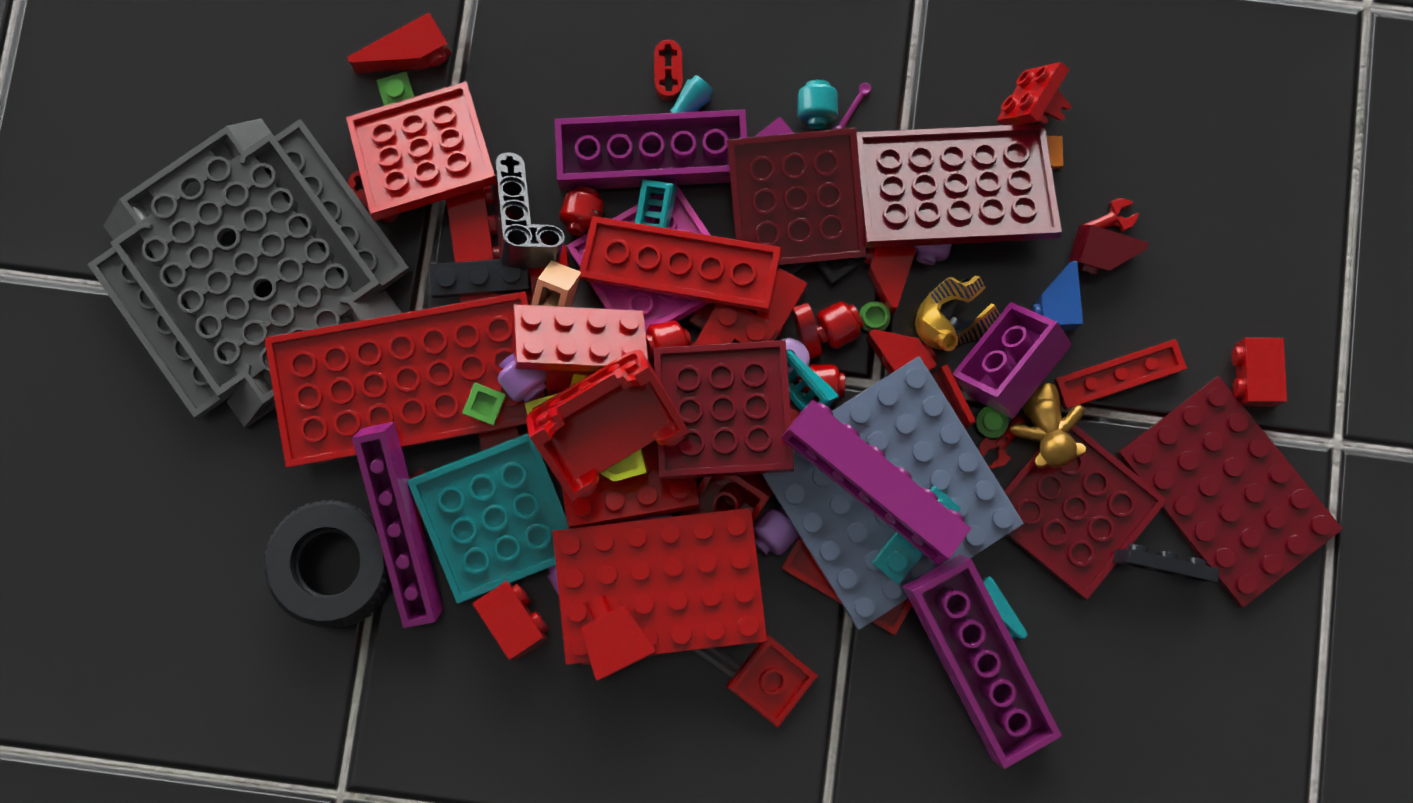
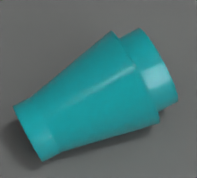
M697 75L691 80L687 79L670 112L698 111L712 99L710 96L714 89Z

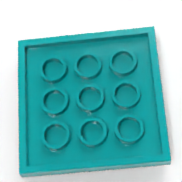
M529 433L407 481L457 604L491 591L505 581L511 583L556 565L553 531L569 529L567 517L544 459L530 439Z

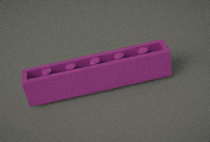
M812 400L781 437L782 440L937 565L951 558L971 530V527L964 522L965 520L962 515L955 510L947 509L938 501L935 493L927 488H921L912 480L909 472L901 467L894 466L886 459V455L876 446L868 445L860 438L856 429L848 424H842L833 416L831 409L822 403Z
M395 422L362 428L352 437L403 628L436 622L444 607L417 505L407 482L410 479Z

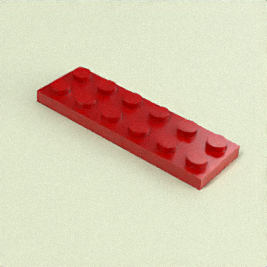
M592 216L579 270L581 272L580 280L770 312L782 248Z

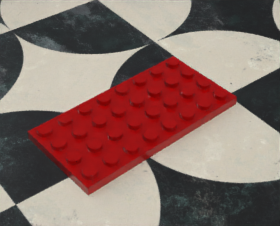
M526 291L264 338L286 468L357 456L352 437L362 428L395 422L401 448L527 425L525 401L517 402L512 400L497 380L499 373L503 370L499 366L500 363L514 353L513 305H528ZM474 383L506 394V399L495 426L462 414ZM544 391L533 400L544 398Z

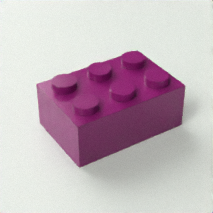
M1010 302L953 372V376L968 397L1013 419L1072 344L1058 322Z

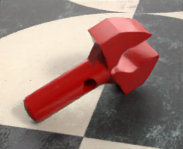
M1118 198L1108 204L1110 211L1107 215L1083 225H1094L1103 229L1116 226L1123 233L1132 228L1139 213L1131 215L1129 218L1117 217L1120 210L1131 207L1134 203L1127 199Z
M1016 416L1008 425L1005 433L998 437L997 440H989L986 437L979 444L978 450L982 457L986 455L988 450L998 449L996 452L997 458L990 465V469L1001 468L1011 459L1007 455V447L1016 436L1011 433L1010 427L1017 423L1026 425L1025 419L1021 416Z

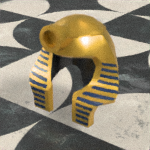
M975 275L971 280L962 279L960 281L949 277L924 299L917 311L915 327L918 336L925 344L937 350L952 351L958 345L981 339L1000 314L992 303L974 321L959 320L953 314L954 307L957 306L960 300L968 303L985 289L979 276Z

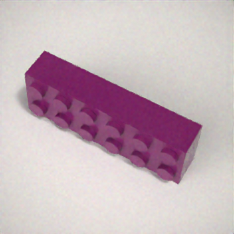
M742 109L555 119L556 167L560 191L575 190L578 186L591 189L641 187L642 179L676 183L677 185L730 183L727 139L747 138L746 111Z
M958 555L902 586L991 759L995 763L1006 769L1062 736L971 558Z

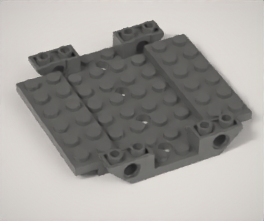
M261 118L224 127L121 197L103 225L113 239L110 242L113 247L87 264L192 416L198 420L228 399V405L244 428L249 427L276 408L264 338L401 314L402 312L387 291L382 290L411 271L377 223L373 221L367 209L303 121L299 119L274 136ZM191 182H199L201 186L199 193L195 196H186V186ZM229 231L235 232V243L228 247L222 246L220 242L222 235ZM262 282H270L272 284L270 295L264 298L258 297L256 293L258 285Z

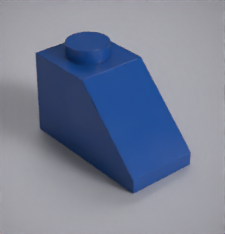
M1071 261L1036 300V304L1032 305L1033 312L1058 322L1063 331L1077 330L1083 324L1077 261Z

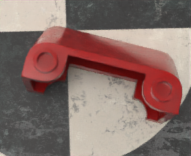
M640 349L626 353L534 408L526 417L530 439L571 501L579 497L585 498L591 495L597 489L599 473L656 440L659 445L671 447L678 444L684 438V435L689 433L683 419Z

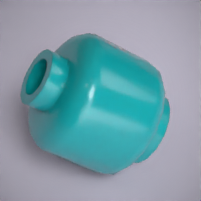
M825 80L808 81L806 86L802 87L798 92L797 115L799 119L807 123L809 128H826L827 124L833 122L838 116L837 90Z

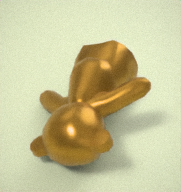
M1050 383L1039 385L1022 407L1034 427L1017 423L1010 427V431L1015 436L1040 442V454L1035 459L1038 468L1046 466L1052 468L1064 467L1071 464L1076 457H1082L1086 454V447L1081 443H1076L1068 434L1082 418L1085 410L1081 405L1074 406L1066 417L1062 418L1057 387Z

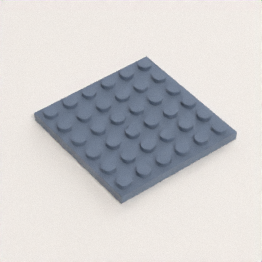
M920 356L832 410L833 416L842 424H848L856 429L860 438L868 445L876 446L882 450L889 462L909 472L912 480L921 488L930 490L933 486H936L961 507L958 513L962 515L965 520L964 522L971 527V530L949 560L958 555L971 558L1024 524ZM793 449L794 472L761 474L854 625L859 630L908 599L902 586L943 564L937 565L923 554L901 583L897 585L871 563L894 535L895 530L795 449Z

